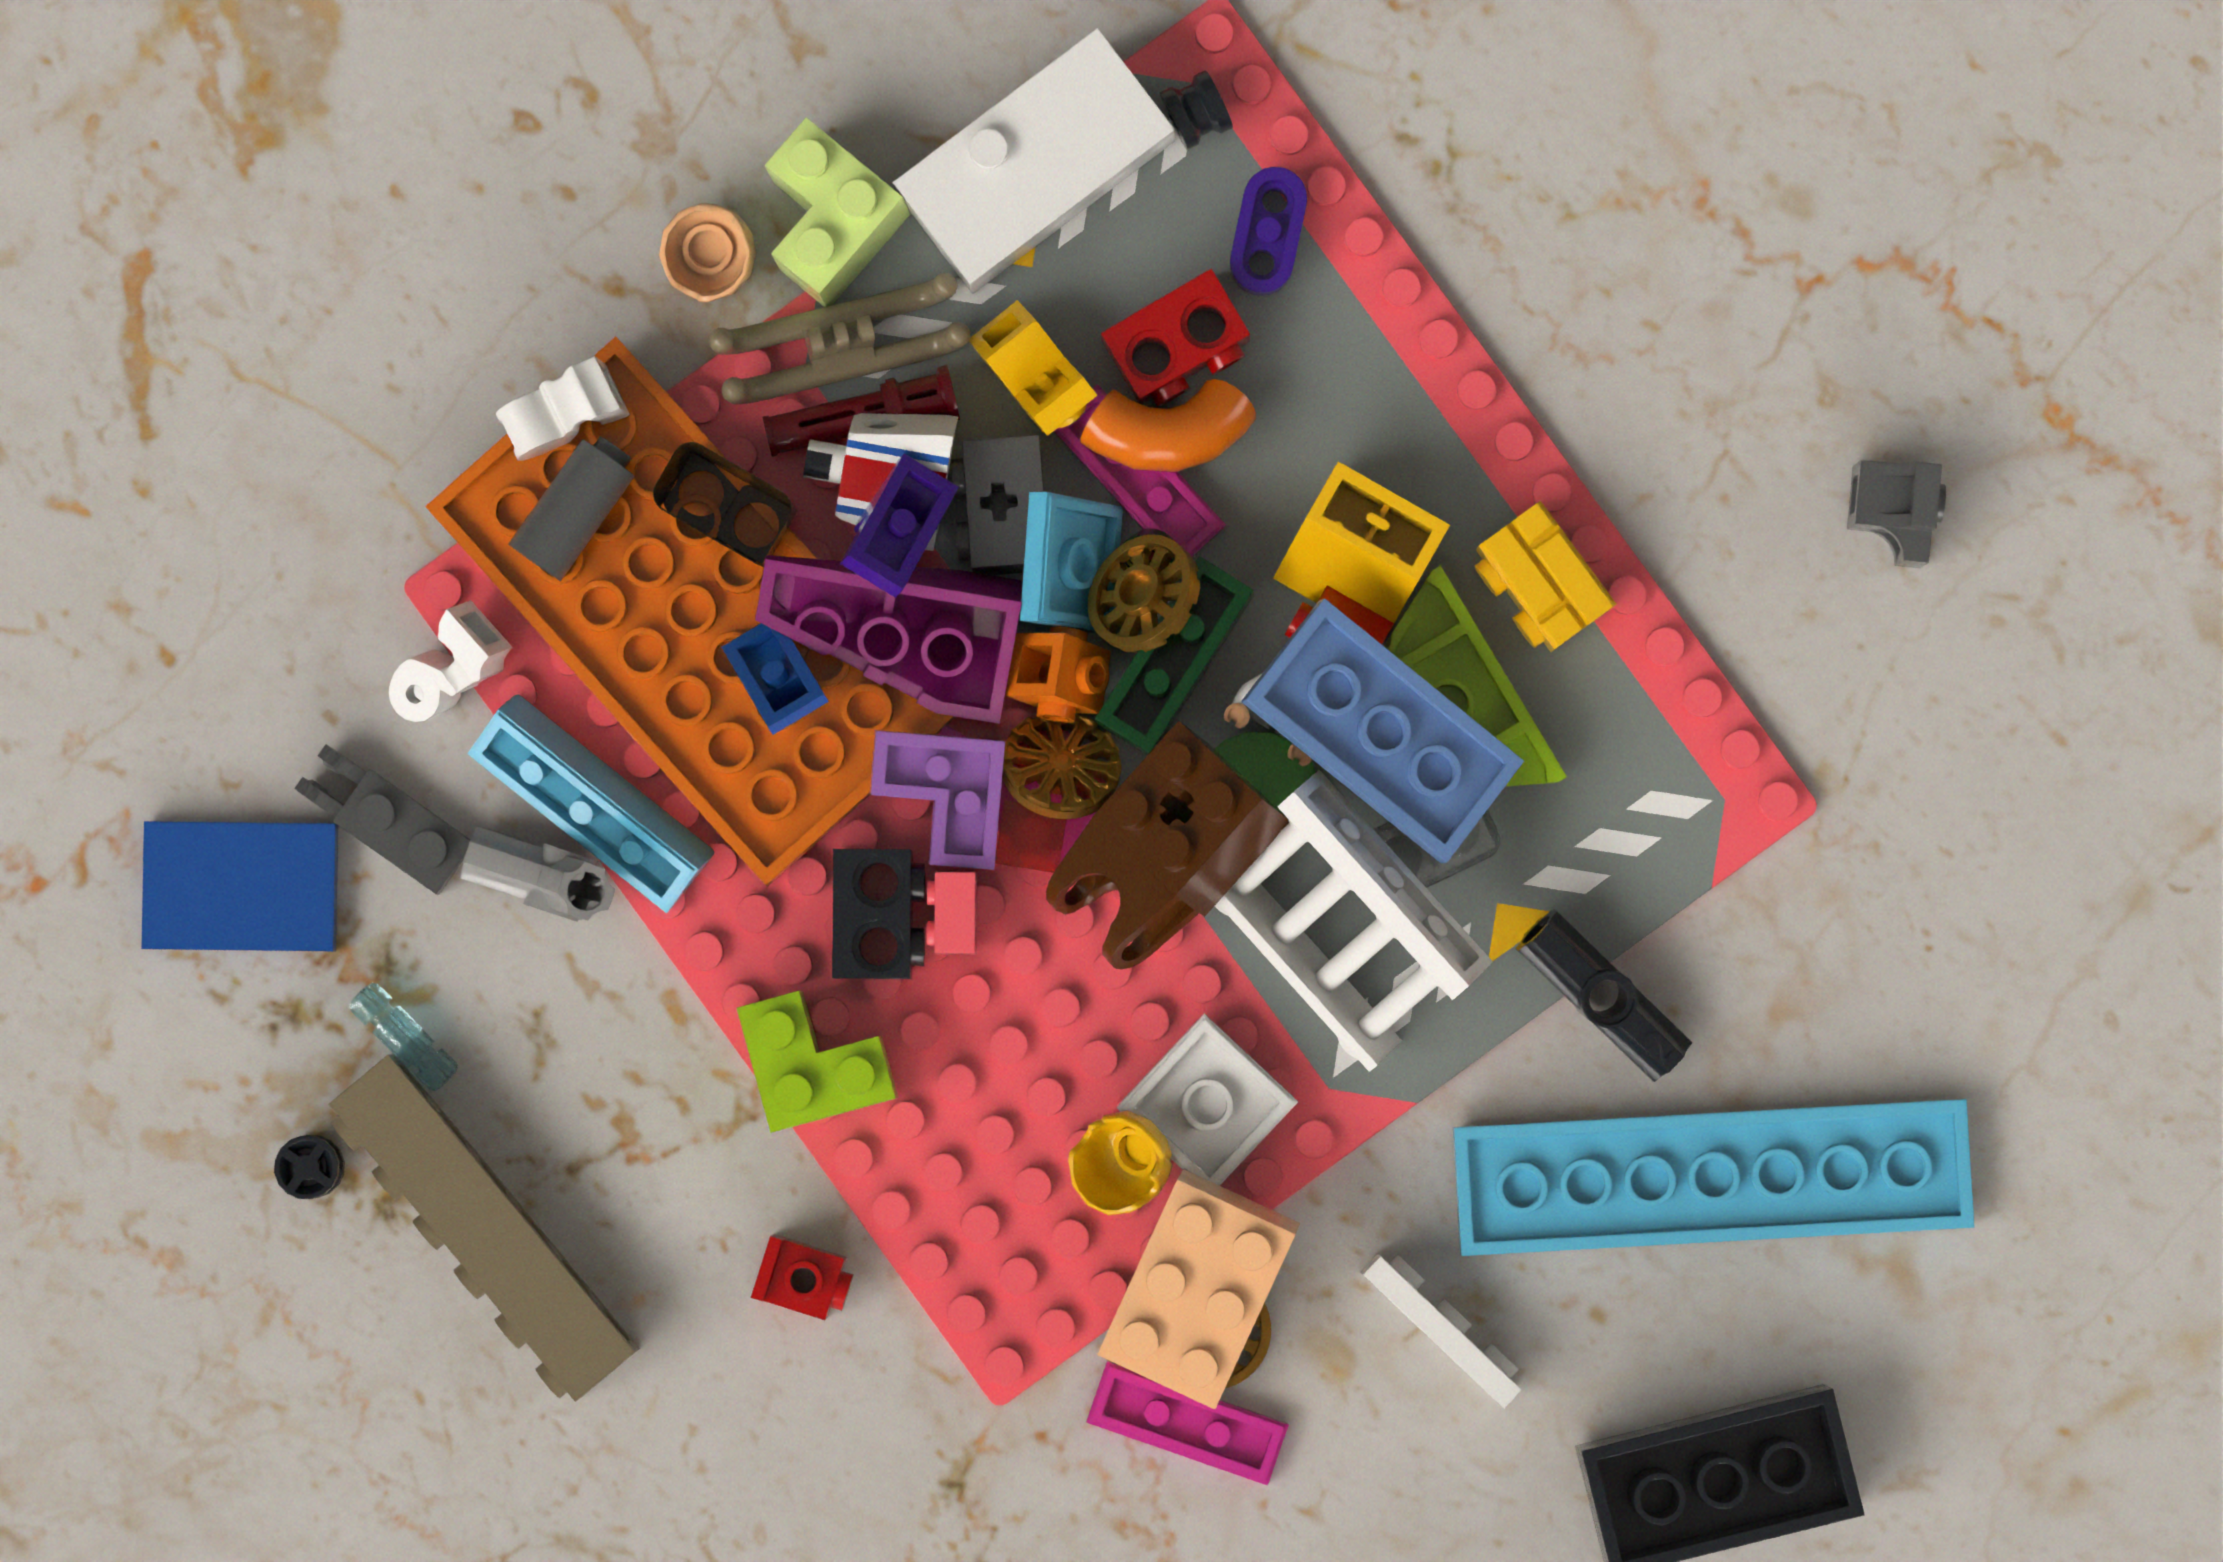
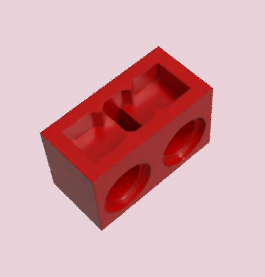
M1211 268L1101 332V341L1137 402L1144 404L1153 399L1156 406L1160 407L1188 391L1190 386L1186 379L1208 367L1212 375H1215L1244 358L1245 354L1241 347L1250 342V333ZM1211 311L1220 316L1225 325L1222 336L1210 343H1203L1194 339L1189 333L1187 326L1190 319L1196 313ZM1147 343H1156L1164 347L1170 356L1167 368L1156 375L1141 373L1132 361L1135 351L1140 346Z

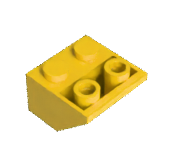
M1338 461L1301 525L1273 580L1314 603L1318 602L1328 585L1395 623L1450 524Z

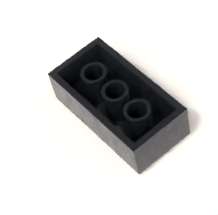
M1824 1384L1575 1445L1604 1562H1679L1865 1515L1834 1390Z

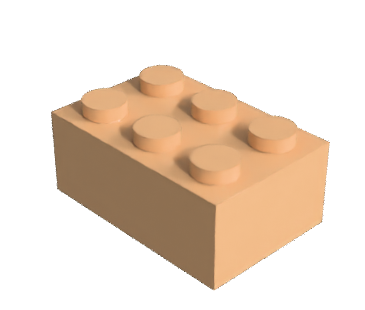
M1183 1169L1097 1355L1212 1409H1216L1300 1223Z

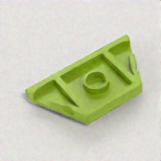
M1440 565L1433 569L1384 647L1524 760L1505 787L1558 783L1567 777L1443 568Z

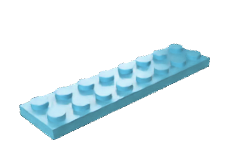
M1967 1099L1453 1127L1461 1256L1975 1228Z

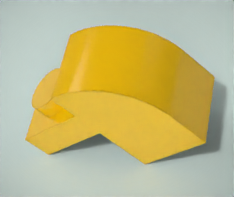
M1018 300L969 339L971 345L1037 427L1047 436L1057 428H1063L1075 422L1084 413L1086 404L1098 396L1085 378L1064 357L1036 319Z

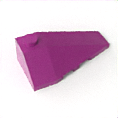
M766 555L756 621L822 655L830 654L863 671V676L880 685L886 683L917 699V704L935 713L1000 724L1022 603V580L955 569L915 567L905 588L895 598L841 565V561Z

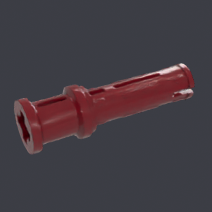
M948 366L938 367L934 375L900 383L895 378L885 379V383L879 384L880 391L822 403L817 406L771 417H762L772 457L777 456L779 453L808 447L810 439L833 442L848 437L854 415L860 413L957 416L958 420H960Z

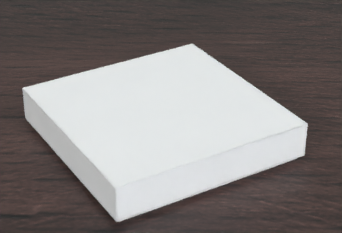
M1203 1013L1116 1107L1120 1112L1128 1110L1151 1120L1167 1138L1172 1153L1171 1159L1182 1170L1185 1169L1220 1186L1298 1103V1100Z

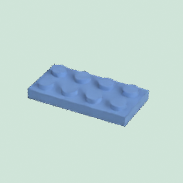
M1325 598L1317 602L1241 701L1441 864L1450 860L1524 762L1522 758Z

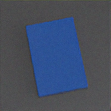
M144 821L141 949L336 952L339 826L332 823Z

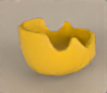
M1128 1110L1103 1115L1102 1119L1089 1124L1081 1140L1070 1150L1068 1158L1072 1186L1088 1206L1106 1215L1130 1213L1149 1203L1162 1191L1173 1167L1170 1161L1172 1153L1167 1138L1151 1120Z

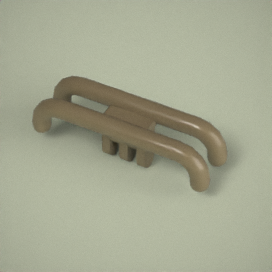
M941 273L935 278L920 284L736 329L717 328L710 333L709 345L714 352L720 355L750 352L804 338L811 362L750 378L740 379L731 377L723 383L721 388L722 395L726 401L732 404L754 403L930 360L963 348L970 339L968 326L961 322H954L947 328L877 347H873L875 334L872 321L928 308L950 299L958 288L957 280L952 274Z

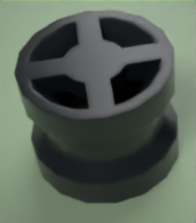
M1206 70L1194 75L1192 83L1180 90L1170 87L1160 92L1165 110L1186 150L1199 145L1201 136L1211 131L1223 133L1233 128L1225 104Z
M321 1135L299 1136L289 1140L280 1148L275 1159L274 1174L279 1186L287 1194L297 1199L320 1198L330 1194L339 1186L344 1175L345 1160L341 1150L332 1140ZM319 1159H320V1163H321V1170H322L323 1172L320 1171V1164H319V1161H318Z

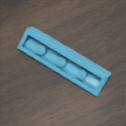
M514 695L496 711L467 753L665 913L674 906L714 855L711 847L520 695Z

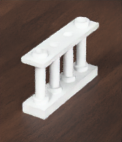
M1318 770L1278 806L1289 819V823L1219 900L1215 907L1233 920L1335 1033L1342 1048L1350 1056L1358 1059L1370 1072L1402 1041L1390 1028L1396 1021L1437 986L1441 987L1452 1000L1455 999L1493 961L1327 777ZM1306 842H1309L1330 864L1333 871L1286 912L1261 883ZM1352 890L1376 915V919L1329 960L1304 931L1348 891ZM1395 938L1415 958L1420 967L1372 1008L1347 979Z

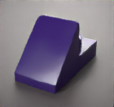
M904 453L856 523L854 531L857 534L840 564L896 598L905 588L959 487Z

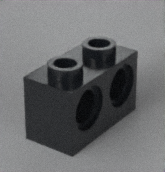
M833 849V979H912V966H924L925 929L913 928V902H925V863H913V851L911 849ZM877 864H885L892 867L898 878V886L895 893L883 901L869 899L862 889L864 873L868 868ZM876 928L888 929L897 940L895 957L889 963L881 966L872 965L867 962L861 951V943L864 936Z

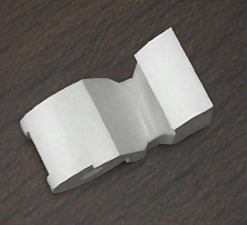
M595 356L568 367L562 377L553 381L546 380L542 382L539 390L516 398L495 412L499 423L504 425L515 448L513 452L518 461L542 455L569 443L579 433L580 424L587 420L601 422L603 425L630 415L606 364Z
M471 600L446 609L439 622L438 639L450 649L453 656L432 649L409 658L394 672L389 688L390 702L396 713L404 719L413 722L425 721L447 712L456 705L460 699L461 692L478 686L483 680L504 670V660L513 647Z

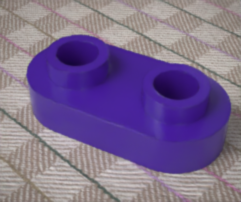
M1269 167L1260 170L1251 177L1244 190L1230 256V271L1237 285L1253 295L1265 296L1276 293L1287 284L1292 275L1307 205V192L1302 180L1294 172L1286 168ZM1276 191L1283 194L1287 200L1286 208L1279 213L1267 211L1262 203L1267 193ZM1258 253L1269 255L1274 262L1272 271L1266 275L1254 273L1249 266L1250 259Z

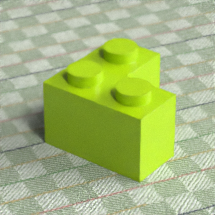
M796 991L737 1007L770 1133L899 1098L882 1036L820 1052L803 991Z

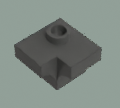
M1860 460L1852 467L1847 530L1867 531L1882 537L1892 549L1894 566L1921 568L1928 564L1932 531L1937 528V522H1942L1946 503V486L1941 484L1942 464L1926 462L1888 463Z

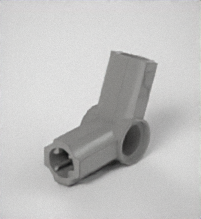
M481 827L476 828L469 842L460 876L461 879L525 899L523 903L525 905L577 922L582 919L588 921L593 914L608 910L615 892V888L609 884L606 878L605 868L597 866L598 861L545 843H543L541 848L523 842L519 838Z

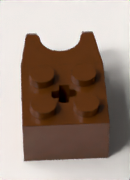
M1178 721L1093 815L1049 880L1046 900L1056 911L1066 915L1095 902L1105 893L1118 890L1120 894V907L1102 946V955L1116 969L1131 968L1151 956L1199 913L1205 917L1274 841L1281 830L1289 823V819L1208 742ZM1074 885V887L1069 892H1067L1068 889Z

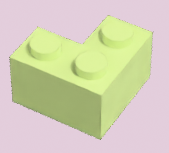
M806 117L764 165L773 183L807 211L771 255L782 273L823 307H827L836 302L910 216L903 196Z

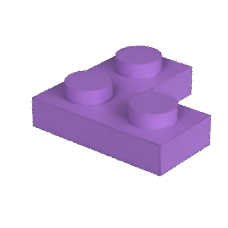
M875 730L870 795L934 800L928 863L939 866L994 870L1005 741Z

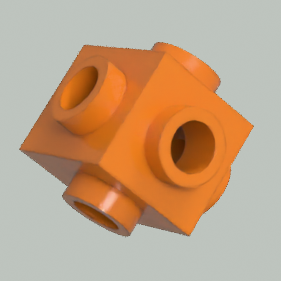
M1050 627L1049 633H1016L1005 696L1037 707L1036 716L1038 718L1053 722L1073 723L1076 713L1098 714L1103 707L1105 689L1109 682L1111 651L1087 642V632L1069 627Z

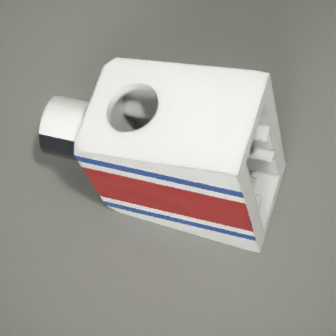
M860 413L854 415L846 446L810 439L803 477L840 484L835 516L840 520L856 525L904 453L943 478L948 479L958 417L924 414ZM939 525L925 550H934Z

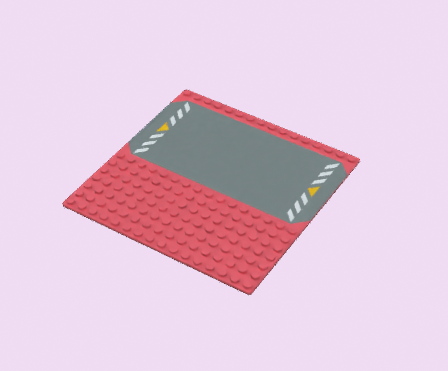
M1228 0L1206 1L1123 62L1171 125L1172 123L1161 100L1160 92L1170 87L1180 90L1192 83L1194 75L1206 70L1225 104L1233 124L1232 129L1223 133L1211 131L1201 136L1199 145L1186 150L1175 131V142L973 294L911 214L833 305L920 284L935 278L938 274L949 273L956 278L958 284L956 293L950 299L928 308L872 321L875 334L873 347L936 332L947 328L954 322H961L968 326L970 337H972L1018 300L1036 319L1064 357L1077 369L1092 388L1098 384L1106 394L1115 389L1137 402L1101 341V332L1212 268L1250 333V342L1241 347L1245 357L1215 375H1212L1208 367L1186 379L1190 389L1163 406L1157 407L1153 399L1142 405L1150 408L1168 409L1184 404L1201 389L1207 380L1218 379L1226 381L1243 392L1251 401L1256 411V420L1242 438L1214 461L1178 471L1226 524V527L1192 557L1194 562L1198 556H1201L1254 590V597L1168 730L1169 732L1180 721L1208 742L1214 749L1225 739L1245 732H1268L1275 734L1276 730L1272 726L1268 730L1249 719L1248 724L1244 728L1238 729L1234 727L1235 722L1230 721V723L1224 721V712L1233 703L1241 686L1262 674L1290 639L1284 634L1302 602L1312 607L1316 605V603L1273 580V577L1338 461L1450 524L1382 645H1385L1431 571L1441 565L1567 777L1558 783L1504 787L1488 808L1500 834L1499 848L1483 816L1450 860L1442 864L1394 825L1377 832L1424 886H1429L1427 889L1493 962L1455 999L1452 1000L1441 987L1437 986L1396 1021L1390 1028L1402 1041L1370 1072L1358 1059L1350 1056L1342 1048L1335 1033L1228 915L1220 912L1215 906L1205 917L1199 913L1141 963L1127 969H1116L1102 955V946L1110 926L1119 911L1120 894L1118 890L1105 893L1095 902L1080 908L1074 913L1065 915L1056 911L1046 900V890L1049 880L1058 865L1000 831L997 832L994 870L930 865L928 861L934 800L869 795L767 887L458 543L410 576L404 585L406 595L437 637L439 622L446 609L471 600L513 647L504 660V670L480 682L478 686L474 687L493 715L514 695L522 696L713 849L714 855L667 913L602 861L600 863L753 1074L754 1071L737 1007L796 991H803L820 1052L882 1036L899 1098L792 1128L985 1395L995 1405H1005L1110 1328L1175 1183L1183 1170L1171 1159L1173 1167L1162 1191L1154 1199L1130 1213L1106 1215L1088 1206L1072 1186L1068 1163L1069 1153L1081 1140L1089 1124L1102 1119L1103 1115L1120 1112L1116 1106L1203 1013L1298 1100V1103L1220 1185L1272 1210L1564 997L1516 950L1524 934L1538 919L1547 915L1552 909L1557 910L1611 963L1812 816L1817 808L1816 800ZM1282 167L1294 172L1302 180L1307 192V205L1294 267L1289 281L1282 289L1270 295H1253L1237 285L1230 271V256L1243 194L1248 181L1254 174L1265 168ZM1276 191L1267 193L1262 200L1265 209L1271 213H1279L1287 206L1285 196ZM1258 253L1250 259L1249 266L1254 273L1266 275L1272 271L1274 262L1269 255ZM803 292L763 322L823 308V306L808 293ZM1211 311L1196 313L1190 319L1187 326L1191 336L1203 343L1216 341L1225 330L1223 320ZM803 338L740 354H718L666 391L727 460L781 490L789 497L798 511L789 528L817 559L842 561L857 534L854 531V524L840 520L835 516L840 484L803 477L808 447L779 453L777 456L772 457L762 417H771L817 406L822 403L880 391L879 384L885 383V379L895 378L898 383L934 375L937 372V368L944 365L948 366L960 420L957 421L951 459L963 458L962 441L1039 435L1044 492L1121 506L1054 432L1047 436L1037 427L970 342L957 351L937 358L747 404H732L724 399L721 388L726 379L731 377L740 379L750 378L811 363L805 339ZM1147 343L1135 351L1132 361L1141 373L1156 375L1167 368L1170 356L1161 345ZM848 437L828 443L846 446ZM950 461V467H949V473H948V479H947V480L950 481L951 483H953V480H952V465H951V461ZM1005 492L993 493V503L983 506L982 509L991 510L995 521H1005L1007 509L1017 507V504L1008 503ZM966 496L953 497L940 521L934 550H925L916 567L972 572L971 560L958 559L956 522L968 521ZM1539 501L1544 504L1616 602L1612 609L1553 652H1550L1544 643H1541L1536 648L1530 645L1512 619L1513 616L1520 612L1506 591L1496 597L1486 586L1474 567L1482 560L1476 551L1477 547ZM1124 509L1120 546L1131 536L1142 530ZM1023 573L992 575L1022 580L1023 586ZM1182 578L1179 579L1176 583H1181ZM1019 614L1016 633H1049L1050 627L1055 626L1020 621ZM1122 626L1117 629L1116 634L1120 632ZM1142 626L1138 635L1142 634ZM1087 632V642L1111 651L1109 682L1105 689L1104 705L1138 650L1136 652H1124L1109 644L1097 633ZM442 643L445 649L448 651V653L451 656H453V653L450 651V649L444 643ZM1005 696L1000 724L956 717L947 726L969 738L1004 740L1006 742L1011 734V730L1027 717L1031 719L1037 717V707ZM1076 713V714H1078V715H1081V716L1090 718V719H1092V720L1095 721V722H1096L1095 718H1096V716L1098 715V714ZM1098 724V728L1103 732L1108 731ZM1046 730L1039 732L1047 740H1049ZM1062 730L1064 740L1067 741L1071 732ZM1108 731L1119 748L1122 771L1118 789L1147 755ZM1085 738L1080 747L1092 743V741ZM1024 742L1018 744V746L1030 748ZM1105 757L1095 759L1107 762V759ZM1312 760L1315 772L1320 770L1373 829L1389 822ZM1017 763L1014 764L1020 769L1028 766ZM1093 777L1097 782L1107 784L1104 779ZM1080 789L1076 790L1077 795L1083 798V800L1089 799V796ZM1306 842L1266 878L1261 885L1287 912L1329 875L1333 869L1312 844ZM1498 848L1497 852H1496L1493 856H1491V857H1489V858H1487V859H1485V860H1483V861H1481V862H1479V863H1477V864H1475V865H1473V866H1471V867H1469V868H1467V869H1464V868L1470 866V864L1472 865V863L1474 864L1475 862L1480 861V859L1482 860L1483 857L1486 858V857L1490 856V855H1486V854H1488V853H1490V852H1492V851H1495V850ZM833 849H911L913 851V863H925V902H913V928L925 929L924 966H912V979L832 978ZM885 864L871 866L862 877L863 892L869 899L874 901H883L890 898L898 886L896 872L892 867ZM935 872H976L977 955L935 954L934 946L927 945V921H935V906L927 905V881H935ZM1449 874L1452 875V876H1450V877L1444 879L1445 876H1447V875H1449ZM1074 885L1071 886L1067 892H1069L1074 887ZM1350 890L1304 932L1330 960L1376 919V915L1354 891ZM876 928L869 931L861 943L862 955L872 965L881 966L889 963L897 952V940L894 934L885 928ZM1393 938L1347 980L1373 1008L1420 967V964L1397 939Z

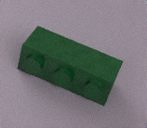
M1198 556L1195 561L1199 570L1197 571V579L1200 581V591L1197 603L1192 604L1189 611L1191 616L1179 633L1176 635L1172 633L1166 638L1167 643L1147 652L1138 650L1095 718L1097 724L1146 755L1164 738L1254 597L1253 589L1201 556ZM1177 600L1170 601L1168 605L1173 608ZM1163 616L1159 617L1158 625L1165 619Z

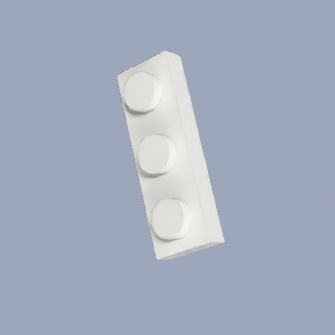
M1377 1254L1360 1272L1503 1408L1521 1391L1511 1380L1519 1369L1491 1343L1481 1352L1464 1335L1472 1325L1445 1299L1435 1308L1417 1290L1425 1280L1398 1254L1390 1263Z

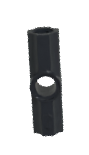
M1552 909L1547 915L1538 919L1524 934L1516 950L1649 1079L1656 1082L1660 1077L1669 1073L1685 1057V1053L1691 1046L1692 1041L1557 910ZM1605 980L1615 981L1619 992L1614 1005L1603 1011L1593 1010L1589 999L1594 986Z

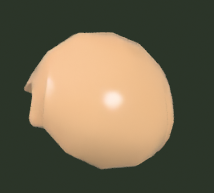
M700 203L679 211L663 230L659 251L661 263L671 286L699 302H711L735 294L752 275L757 255L754 237L746 222L735 212L720 205Z

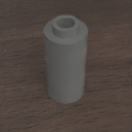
M601 436L594 446L582 439L508 545L561 581L635 476L625 468L632 458Z

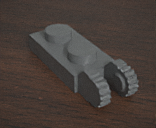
M325 744L317 756L323 760V764L338 775L343 774L358 784L345 804H342L328 794V790L313 779L308 780L304 777L300 779L294 789L334 816L333 822L427 889L439 895L463 862L471 839L373 770L369 769L366 772L338 751Z

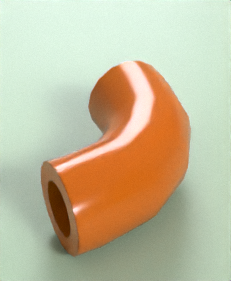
M1218 379L1207 380L1201 389L1187 402L1168 409L1144 406L1113 389L1101 401L1088 420L1082 432L1080 443L1095 453L1132 469L1177 472L1214 461L1242 438L1256 420V411L1251 401L1243 392L1226 381Z

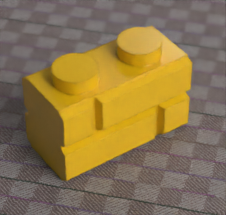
M1541 501L1489 537L1476 549L1482 558L1474 566L1477 573L1496 597L1506 591L1520 612L1513 616L1512 619L1533 648L1544 643L1549 651L1553 652L1616 605L1611 595Z

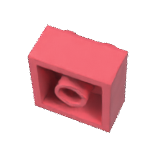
M935 872V881H927V905L935 906V921H927V945L934 946L935 954L977 955L976 872Z

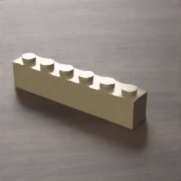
M396 1054L385 1056L329 1103V1106L338 1115L331 1121V1124L339 1136L352 1150L357 1151L363 1146L379 1165L372 1171L378 1183L394 1200L397 1201L403 1195L420 1214L413 1220V1223L421 1235L436 1250L445 1244L460 1262V1265L453 1270L460 1282L476 1299H479L484 1294L489 1297L501 1312L494 1319L497 1326L518 1349L527 1343L542 1361V1364L535 1369L536 1372L558 1398L568 1393L576 1402L640 1349Z

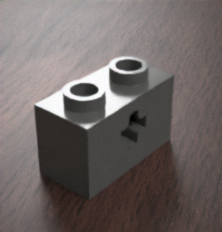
M1039 435L962 441L963 458L951 459L953 484L959 487L954 497L966 496L968 521L956 522L958 559L971 560V569L975 573L987 575L1023 573L1029 492H1044ZM1005 492L1008 503L1017 504V507L1007 509L1005 521H995L991 510L982 509L983 506L993 503V493Z

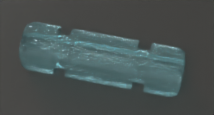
M371 983L365 986L349 1005L351 1012L364 1025L371 1022L376 1027L372 1033L407 1068L414 1065L419 1070L415 1076L429 1090L436 1091L443 1087L458 1069L457 1062L442 1048L436 1051L431 1046L435 1041L400 1006L394 1009L389 1004L392 998L378 984Z

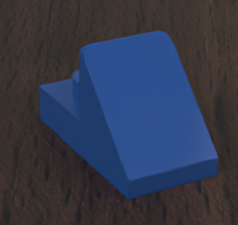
M761 623L721 647L772 735L829 702L792 639Z

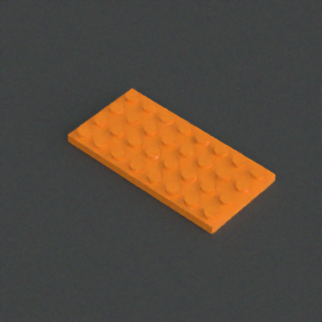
M615 336L594 356L606 364L629 411V416L603 425L601 422L587 420L580 424L579 433L569 443L542 455L522 461L517 460L513 452L515 448L508 434H506L425 507L768 887L870 795L875 730L937 735L956 716L935 713L917 704V699L886 683L880 685L863 676V671L830 654L822 655L792 639L829 702L772 735L721 648L761 624L755 618L764 567L751 562L661 510L656 505L653 497L655 484L675 450L682 444L688 442L699 443L726 459V457ZM601 436L632 458L625 468L635 477L564 578L559 581L509 546L508 543L583 439L594 446ZM716 465L738 491L743 486L750 485ZM697 471L689 474L680 485V500L675 504L671 513L677 516L682 506L689 513L697 516H706L714 513V526L711 532L707 534L716 538L721 523L719 507L724 498V488L721 481L714 474L707 471ZM750 503L740 509L735 517V534L743 544L749 547L759 548L766 546L775 539L778 533V516L766 504ZM789 527L772 555L817 559Z

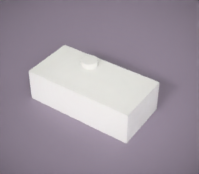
M1096 28L896 179L893 185L895 191L903 196L908 210L973 294L1175 142V129L1103 34Z

